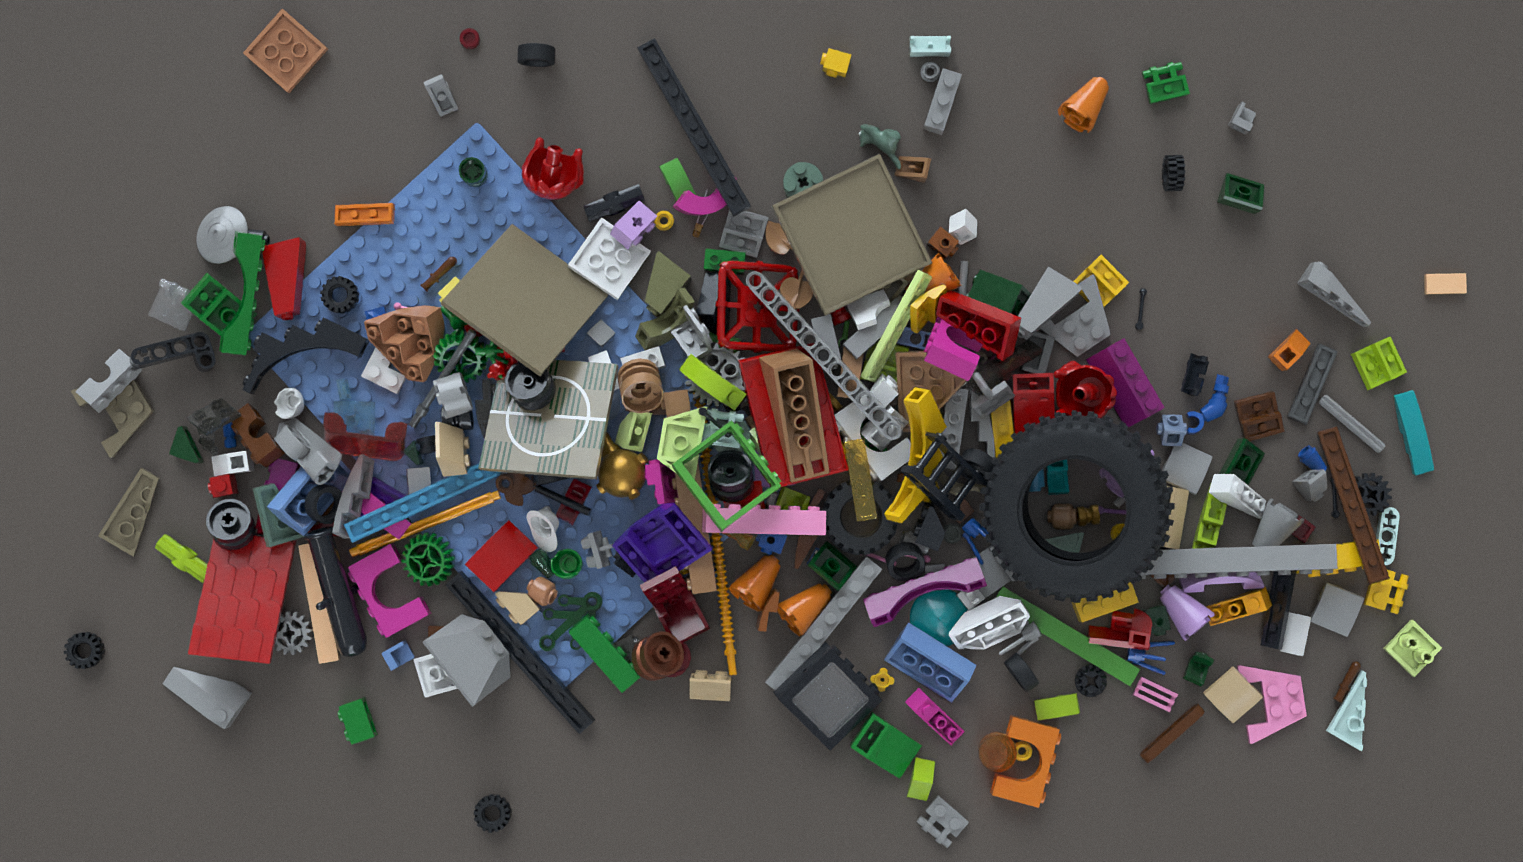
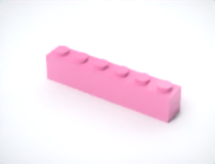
M713 504L725 521L741 509V505L729 504V508H721V504ZM757 505L721 532L703 509L702 533L826 535V511H820V507L808 506V510H800V506H788V510H781V506L768 505V509H761V505Z

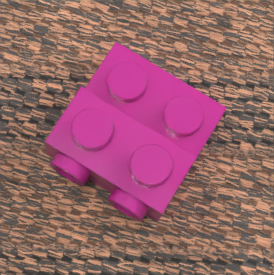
M658 459L648 461L649 465H645V479L648 485H655L654 494L657 504L675 502V498H678V491L673 490L672 484L675 472Z

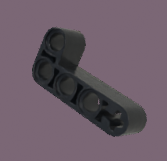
M197 332L135 348L131 353L130 363L134 368L141 369L193 356L197 369L201 372H208L215 365L216 359L208 335L203 332ZM202 339L205 342V346H196L194 340ZM179 343L184 345L185 351H176L174 345ZM154 350H164L165 356L157 357ZM137 354L144 357L142 362L139 359H135ZM203 357L208 358L211 361V365H202L200 359Z

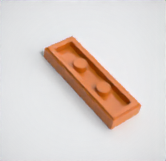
M395 204L335 205L334 224L336 226L394 224Z

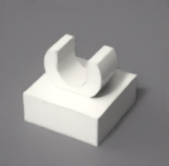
M978 589L969 593L960 591L957 594L968 611L985 599Z

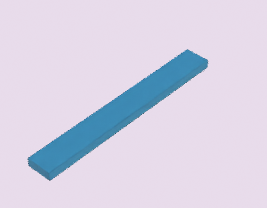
M479 463L467 468V474L444 478L343 525L353 543L501 474L495 471H482L478 468Z

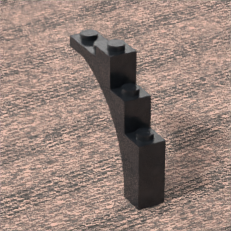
M324 317L322 321L319 320L314 328V331H316L315 335L295 325L286 330L284 342L262 332L253 343V346H255L253 351L260 353V355L253 360L251 366L253 369L250 375L248 374L245 377L242 390L249 394H255L263 376L276 364L296 353L312 349L329 348L346 351L362 358L369 340Z

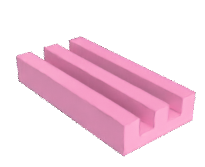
M1140 677L1132 694L1168 712L1171 711V707L1175 703L1174 700L1178 696L1177 693L1143 677ZM1143 682L1171 695L1170 699L1143 687ZM1139 690L1168 702L1167 706L1138 693Z

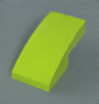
M1077 693L1034 700L1038 720L1080 713Z

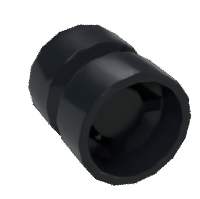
M441 408L442 423L463 430L474 428L472 410L445 419Z

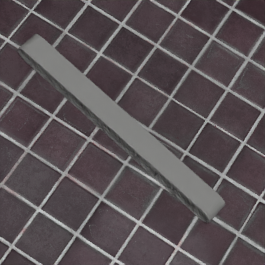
M757 271L749 273L746 277L747 286L877 429L889 440L900 438L903 433L901 424L762 273ZM760 276V285L754 287L752 285L753 277ZM772 290L775 297L772 301L768 302L765 299V294ZM786 305L788 307L787 315L780 316L779 308ZM796 320H800L802 323V328L799 331H794L792 328V324ZM809 335H813L816 339L813 346L806 344V338ZM823 350L829 352V358L826 361H822L819 357L820 352ZM836 365H841L843 368V373L840 376H835L833 373V368ZM850 380H854L857 383V388L854 391L847 389V383ZM863 395H868L871 399L868 406H863L860 403ZM877 410H882L885 415L884 419L880 422L874 418V413ZM891 425H895L898 428V434L895 437L888 434V428Z

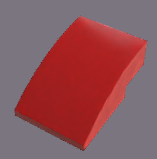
M508 520L465 565L493 592H496L538 547Z

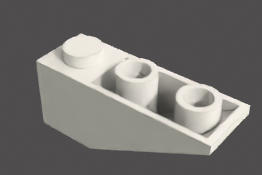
M1214 474L1209 490L1211 495L1220 502L1258 519L1262 518L1266 504L1264 498L1235 474Z

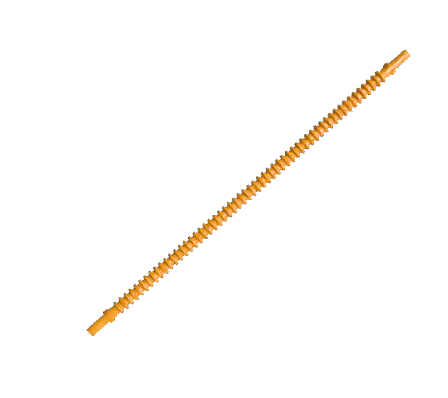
M700 398L694 400L696 401V404H694V406H696L697 409L704 407V405H706V403L702 405L700 404ZM708 447L700 456V458H703L701 464L704 465L702 467V470H704L702 475L705 476L703 481L706 482L704 487L707 488L704 492L707 493L710 501L716 504L718 501L715 500L716 497L710 489L708 464L711 460L710 457L713 456L710 454L712 449ZM712 533L710 539H713L711 545L714 546L712 550L714 554L712 556H715L713 562L716 563L714 566L716 571L714 573L717 574L715 579L718 580L716 585L719 587L717 589L719 591L717 597H720L718 603L721 604L719 606L721 609L719 614H722L720 620L723 621L721 623V626H723L721 631L724 632L722 637L725 638L723 643L726 646L724 655L727 656L729 675H737L735 654L737 653L733 645L735 640L732 639L734 628H731L733 622H730V619H732L730 613L732 611L729 610L731 605H728L730 599L727 598L730 594L727 593L729 589L726 587L728 582L725 581L727 578L725 573L727 571L724 570L726 565L723 564L725 559L722 557L724 555L722 553L724 547H721L723 541L720 540L722 535L720 533Z

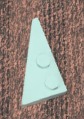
M1362 670L1359 672L1350 691H1348L1326 729L1327 732L1360 751L1363 750L1362 732L1364 731L1363 719L1366 707V700L1364 698L1365 687H1367L1366 672Z

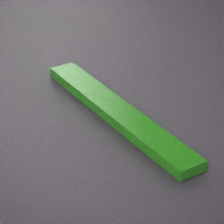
M1002 586L995 598L1003 596L1021 600L1030 613L1027 621L1029 623L1035 622L1042 634L1128 686H1131L1140 669L1099 644L1089 643L1088 637Z

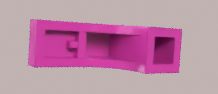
M717 188L707 197L697 196L687 190L679 197L673 208L687 215L701 216L722 209L726 206V203Z

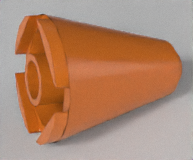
M1093 77L1058 108L1059 116L1062 114L1065 117L1064 122L1078 132L1088 130L1087 133H1089L1094 128L1108 93V82L1102 77Z
M940 253L932 258V264L921 270L932 276L924 293L940 285H945L947 292L962 286L949 264L943 261L945 259Z
M764 555L731 584L729 591L737 599L740 597L745 601L744 605L760 612L768 599L781 568L778 564L780 561L773 555Z
M818 583L778 603L777 613L782 620H786L789 629L800 637L806 633L831 600L830 594L832 592L825 584L821 585Z

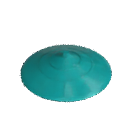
M950 589L927 592L918 596L912 604L910 624L945 646H950L954 642L949 637V632L968 609L958 598L957 593Z

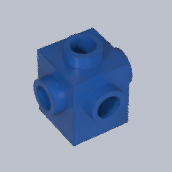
M758 534L756 541L759 542L760 551L772 555V552L781 554L788 535ZM769 536H773L775 538V541L773 543L767 542V538Z

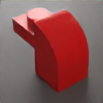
M1135 608L1133 614L1113 611L1110 630L1129 633L1128 645L1149 648L1152 620L1145 612Z

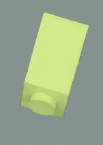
M630 412L619 425L615 443L624 449L642 452L652 413Z

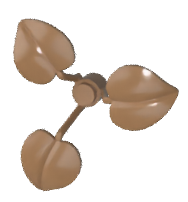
M768 221L765 230L767 245L776 254H787L789 249L792 250L780 223ZM802 270L799 279L787 278L780 286V293L795 309L806 306L813 296L809 283L802 281L804 276Z

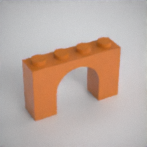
M1010 715L1006 735L1033 744L1039 753V765L1031 776L1024 779H1016L995 773L990 793L993 796L1039 808L1040 803L1043 804L1045 800V784H1049L1051 778L1049 768L1056 759L1054 750L1061 740L1060 730L1057 727Z

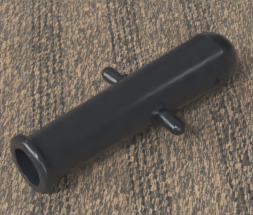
M328 526L315 529L306 533L304 539L309 542L323 594V601L316 604V609H327L338 651L345 657H354L363 653L367 647V637L353 597L358 592L359 587L358 585L352 587L349 585L332 534L333 527Z

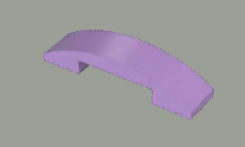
M1249 572V576H1236V573H1228V577H1216V573H1207V577L1195 578V574H1188L1187 578H1181L1179 581L1184 593L1204 592V585L1241 583L1244 589L1264 588L1261 577L1257 576L1255 572Z

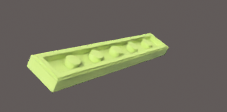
M917 270L861 373L862 378L874 383L876 382L910 319V305L924 294L932 279V276Z

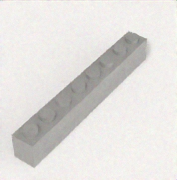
M865 556L806 633L797 640L768 676L765 683L776 690L817 651L881 572L882 568Z

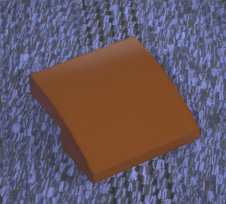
M777 589L770 591L763 609L758 614L756 623L758 631L766 632L769 612L777 613L780 593Z

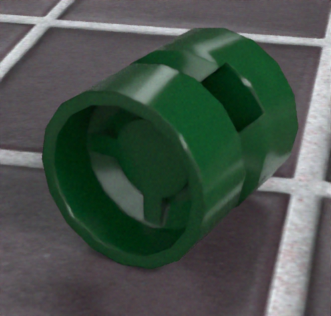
M469 157L464 159L459 165V175L469 186L479 187L487 181L488 170L479 159Z

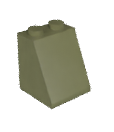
M660 251L657 252L645 298L646 309L655 317L658 314L660 316L664 314L671 306L677 290L686 288L692 280L688 273Z

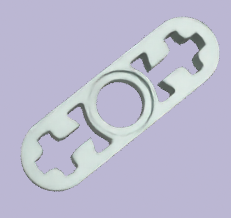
M1392 507L1383 508V513L1379 512L1376 539H1379L1380 545H1390V548L1380 547L1381 554L1384 553L1385 548V554L1388 555V558L1384 559L1385 565L1391 564L1395 557L1400 518L1399 512ZM1389 511L1394 516L1393 519L1389 520V525H1393V528L1383 527V524L1388 525V518H1385V514H1389ZM1386 530L1392 535L1391 540L1388 542L1382 539V533Z

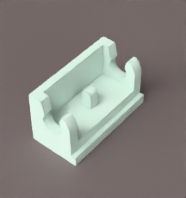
M910 36V57H949L951 53V36Z

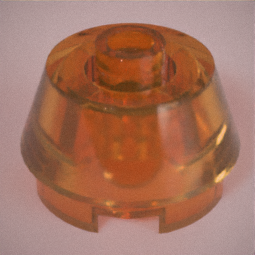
M993 732L984 736L980 741L978 757L986 769L992 772H1004L1015 763L1017 749L1013 740L1006 734Z

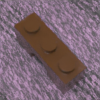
M249 403L229 417L233 423L231 428L237 435L240 434L242 445L251 451L250 457L257 465L260 463L267 468L285 454L274 440L275 437L268 432L257 438L259 429L266 423L258 410Z

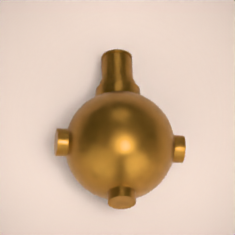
M606 432L602 451L603 459L598 472L599 483L596 486L602 494L607 492L615 497H629L630 500H633L640 495L639 490L645 483V464L648 463V459L642 452L636 454L627 449H620L618 445L613 443L609 433Z

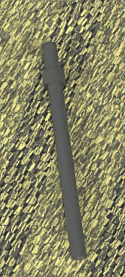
M469 329L438 379L451 374L477 334L476 331ZM434 385L424 401L417 406L416 413L409 423L411 427L416 428L422 417H425L429 412V407L435 399L436 393H438Z

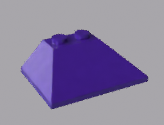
M675 503L660 505L633 523L612 544L613 548L643 582L675 566L681 571L713 550V547Z

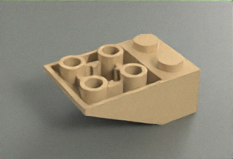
M696 670L690 676V699L730 701L732 675H728L727 671H716L715 674H708L707 670Z

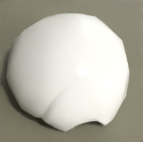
M284 388L278 393L274 401L277 405L275 413L281 419L295 418L304 409L303 396L295 388Z

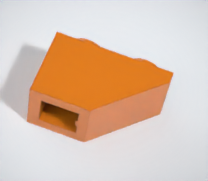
M1296 329L1268 358L1281 371L1288 370L1303 355L1311 343Z

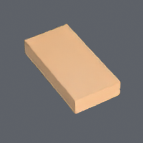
M1466 273L1424 274L1425 294H1466Z

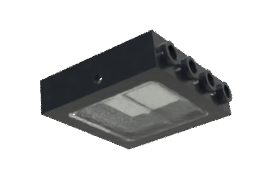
M825 642L773 693L831 751L882 699L878 696L880 691L873 684L869 686L865 682L867 678L860 671L856 673L853 670L855 666L847 657L843 660L840 657L842 652L835 645L830 647Z

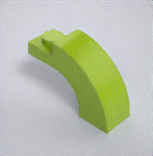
M693 354L689 355L679 369L695 384L734 411L746 396L744 391L723 378Z

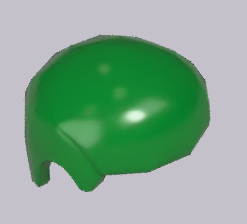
M572 549L559 550L550 561L551 570L562 579L576 577L583 567L582 557L577 551Z

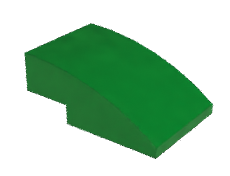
M206 273L183 299L181 304L221 336L222 329L236 315L241 300L209 273ZM252 311L251 319H254L257 315L255 311Z

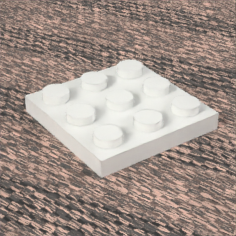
M601 217L568 264V268L618 300L651 251L640 243L637 246L633 244L629 249L625 248L610 235L614 226Z

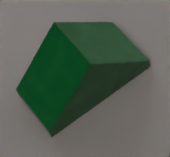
M178 427L169 455L193 463H203L204 460L188 427Z

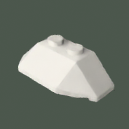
M999 596L964 612L949 632V637L958 649H986L1021 633L1026 621L1030 617V613L1021 600Z

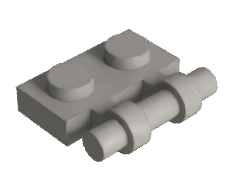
M939 795L925 809L931 816L926 820L921 815L916 821L922 826L921 829L923 831H928L935 837L937 843H942L946 848L952 843L947 838V835L951 833L957 837L969 823L967 819ZM935 821L944 827L941 832L933 826Z

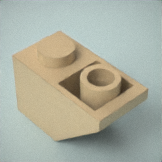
M498 591L495 594L498 597L496 599L497 603L503 609L505 607L510 612L509 617L515 624H524L541 609L537 603L532 601L528 593Z

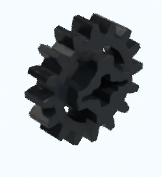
M1362 473V478L1359 476L1355 477L1364 504L1369 503L1372 506L1371 508L1365 507L1368 516L1370 513L1372 516H1376L1377 511L1383 513V506L1389 507V503L1386 502L1387 499H1392V496L1388 495L1392 488H1386L1389 482H1382L1383 476L1381 475L1375 478V473H1370L1369 477L1367 473ZM1366 481H1372L1376 484L1370 486L1369 483H1366ZM1368 491L1372 492L1370 494L1371 498H1367V495L1369 494Z

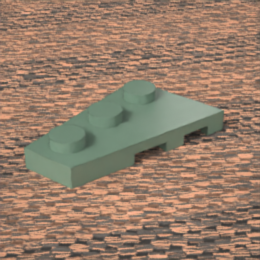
M274 483L253 488L266 547L276 546L304 537L279 520L267 508L269 503L279 493Z

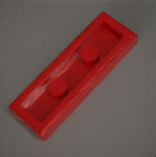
M1088 626V641L1091 644L1149 650V648L1128 645L1129 633L1112 631L1107 627Z

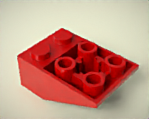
M1053 373L1013 374L1015 433L1024 432L1023 426L1027 423H1040L1039 417L1044 416V418L1048 416L1051 419L1055 418Z

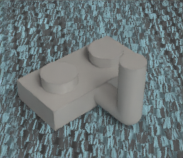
M979 372L973 374V379L984 395L980 396L971 405L982 419L1015 397V394L1005 381L990 389Z

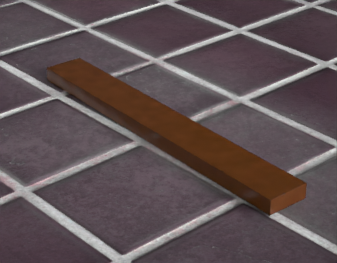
M1338 427L1319 431L1317 435L1368 584L1371 585L1389 580L1390 577Z

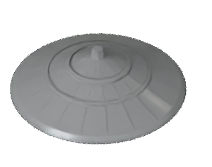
M230 206L218 207L208 213L202 220L197 231L196 243L199 253L208 262L220 264L236 257L232 251L235 231L248 233L246 219L238 209Z

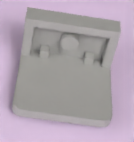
M685 305L683 309L688 321L671 330V334L687 357L693 354L698 359H701L713 352L710 345L713 341L708 335L709 331L705 324H700L696 311L693 308L689 309Z
M992 545L979 553L984 562L983 565L980 563L979 565L987 586L978 590L985 598L1008 582L1015 581L1011 577L1013 572L1004 570L1000 565L1003 562L1002 559L1000 560L998 556H993L992 550L994 546Z

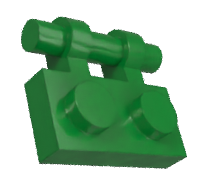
M1170 62L1166 66L1158 68L1154 66L1150 67L1149 70L1142 71L1143 79H1152L1151 83L1145 85L1150 104L1190 94L1185 74L1177 76L1176 71L1183 70L1181 62L1175 64ZM1169 74L1170 78L1160 80L1159 75Z

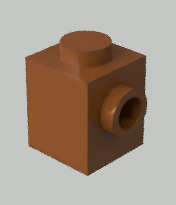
M941 226L927 243L935 252L940 253L944 259L948 255L952 257L959 249L956 246L959 241Z

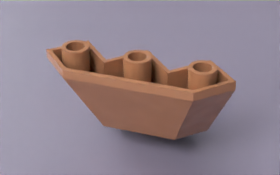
M424 305L401 308L364 321L368 340L408 380L425 382L434 366L435 358L433 354L436 352L435 346L439 345V340L443 339L445 324L441 307Z

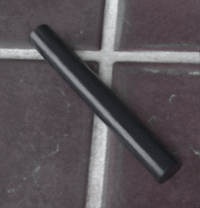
M541 485L535 487V492L584 515L589 516L592 509Z

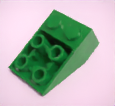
M873 711L850 743L852 749L899 779L922 747L921 744Z

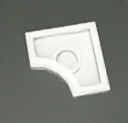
M883 289L848 304L847 308L857 329L861 330L877 324L878 314L883 309L889 307L890 302Z

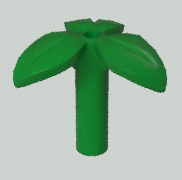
M441 306V311L450 320L451 327L460 335L464 325H467V323L444 306Z

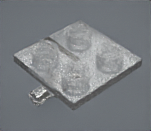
M162 278L159 282L161 287L148 315L186 331L193 313L185 308L181 302L191 290L180 286L177 282H171Z

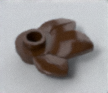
M520 473L501 474L496 479L497 490L504 493L507 502L510 504L522 506L523 495L535 489L532 480L524 477L525 474ZM504 480L509 481L510 484L508 487H504L502 485V482Z

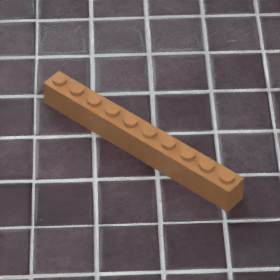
M688 389L664 393L661 407L662 410L666 409L667 417L691 411ZM698 463V465H697V470H696L695 481L697 482V484H698V485L700 486V488L702 489L701 476H700L699 463ZM675 473V478H672L673 490L678 491V498H675V504L710 544L709 533H702L703 508ZM710 551L685 567V570H689L690 578H686L688 590H692V594L717 591L712 552Z

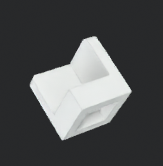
M967 209L950 216L949 234L956 238L960 245L976 238L977 219Z

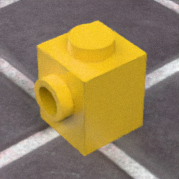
M828 48L827 54L823 53L820 65H823V71L826 72L827 76L837 78V75L846 77L851 54Z

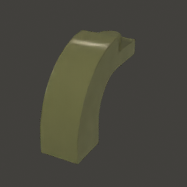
M685 287L677 290L671 306L664 314L653 320L640 323L635 337L644 350L669 342L674 338L671 330L688 321L683 306L687 305L689 309H692L695 301Z

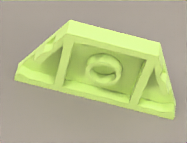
M700 408L664 418L657 459L672 471H674L672 468L673 463L702 442L706 417L699 415L698 410ZM699 455L684 465L694 480Z

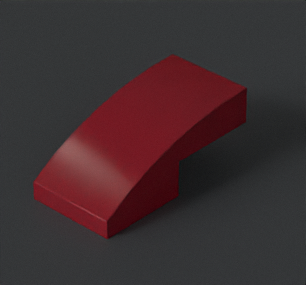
M573 479L565 497L584 505L592 487ZM561 504L556 516L574 525L580 512Z

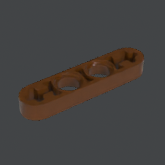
M1198 703L1189 708L1140 753L1142 759L1149 763L1205 713L1204 709Z

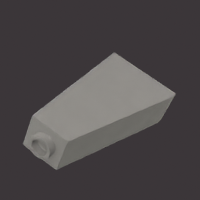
M1048 267L1018 315L1022 319L1017 337L1026 340L1073 301L1083 287Z

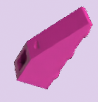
M920 688L905 701L950 746L965 732Z

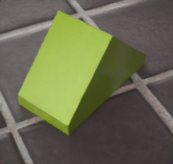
M915 757L907 797L927 801L933 784L935 761Z

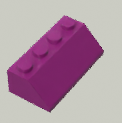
M1125 338L1086 359L1089 365L1100 368L1114 378L1117 396L1113 408L1120 420L1126 423V426L1130 427L1165 408Z

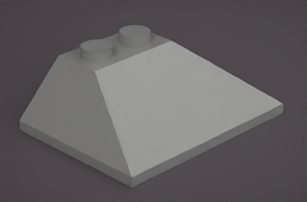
M461 614L422 642L472 707L511 677L509 652L483 620Z

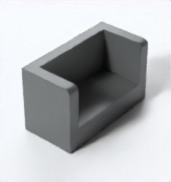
M1035 332L1028 338L1019 371L1029 374L1046 373L1055 337Z

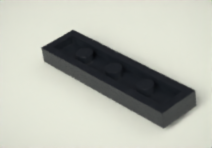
M1274 571L1269 596L1272 606L1266 612L1260 646L1282 650L1296 571H1291V575H1278V571Z

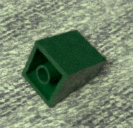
M981 269L973 278L971 291L966 294L967 297L1016 316L1019 315L1031 295L1023 285Z

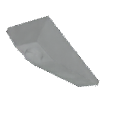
M1319 261L1310 263L1297 284L1362 327L1369 326L1371 321L1334 274L1327 270L1328 266Z
M173 667L163 682L164 686L223 729L231 727L252 692L236 682L199 674L178 667Z

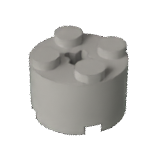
M460 372L433 381L435 390L438 392L436 393L438 403L443 406L442 411L445 419L473 410L466 383Z

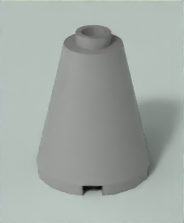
M1270 498L1252 545L1255 547L1279 546L1305 520L1303 518L1298 520L1297 513L1281 503L1273 504L1274 499Z

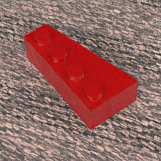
M952 290L940 296L936 311L938 317L954 328H959L965 332L966 336L971 340L975 339L981 343L984 349L987 351L991 350L1001 361L1013 355L1021 317Z

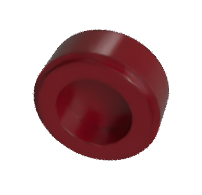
M467 28L461 32L460 42L464 48L474 49L480 43V36L476 30Z

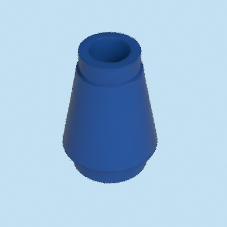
M1308 445L1299 452L1300 462L1311 470L1324 469L1326 471L1327 466L1315 447L1312 448Z

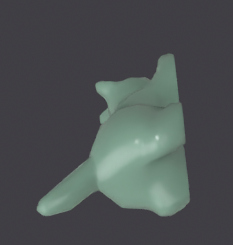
M861 125L860 128L862 130L859 132L860 147L871 143L876 145L888 155L897 169L900 170L901 163L895 156L898 142L901 139L900 133L893 129L881 131L873 125Z

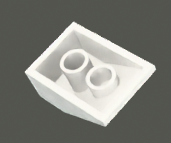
M432 654L413 659L424 697L458 689Z

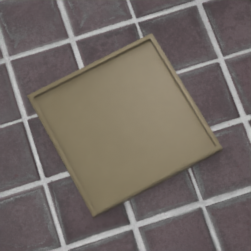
M880 154L771 206L824 316L932 264Z
M511 224L442 300L441 305L534 373L541 376L609 294L568 268L566 262Z

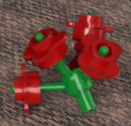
M490 341V344H485V347H475V355H485V358H490L492 362L488 369L490 372L487 374L488 378H495V380L505 378L510 367L518 362L517 359L492 341Z

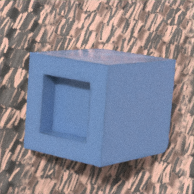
M406 640L381 653L391 671L415 657Z

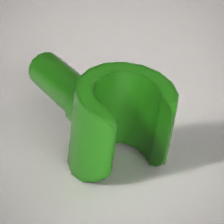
M849 321L844 322L842 338L838 341L839 348L842 340H848Z

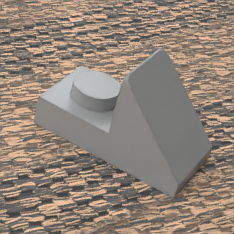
M442 74L424 82L425 88L440 117L458 110L449 85Z

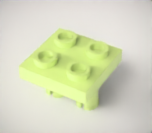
M1410 620L1383 649L1411 676L1415 677L1427 664L1433 662L1434 656L1442 647L1414 620Z

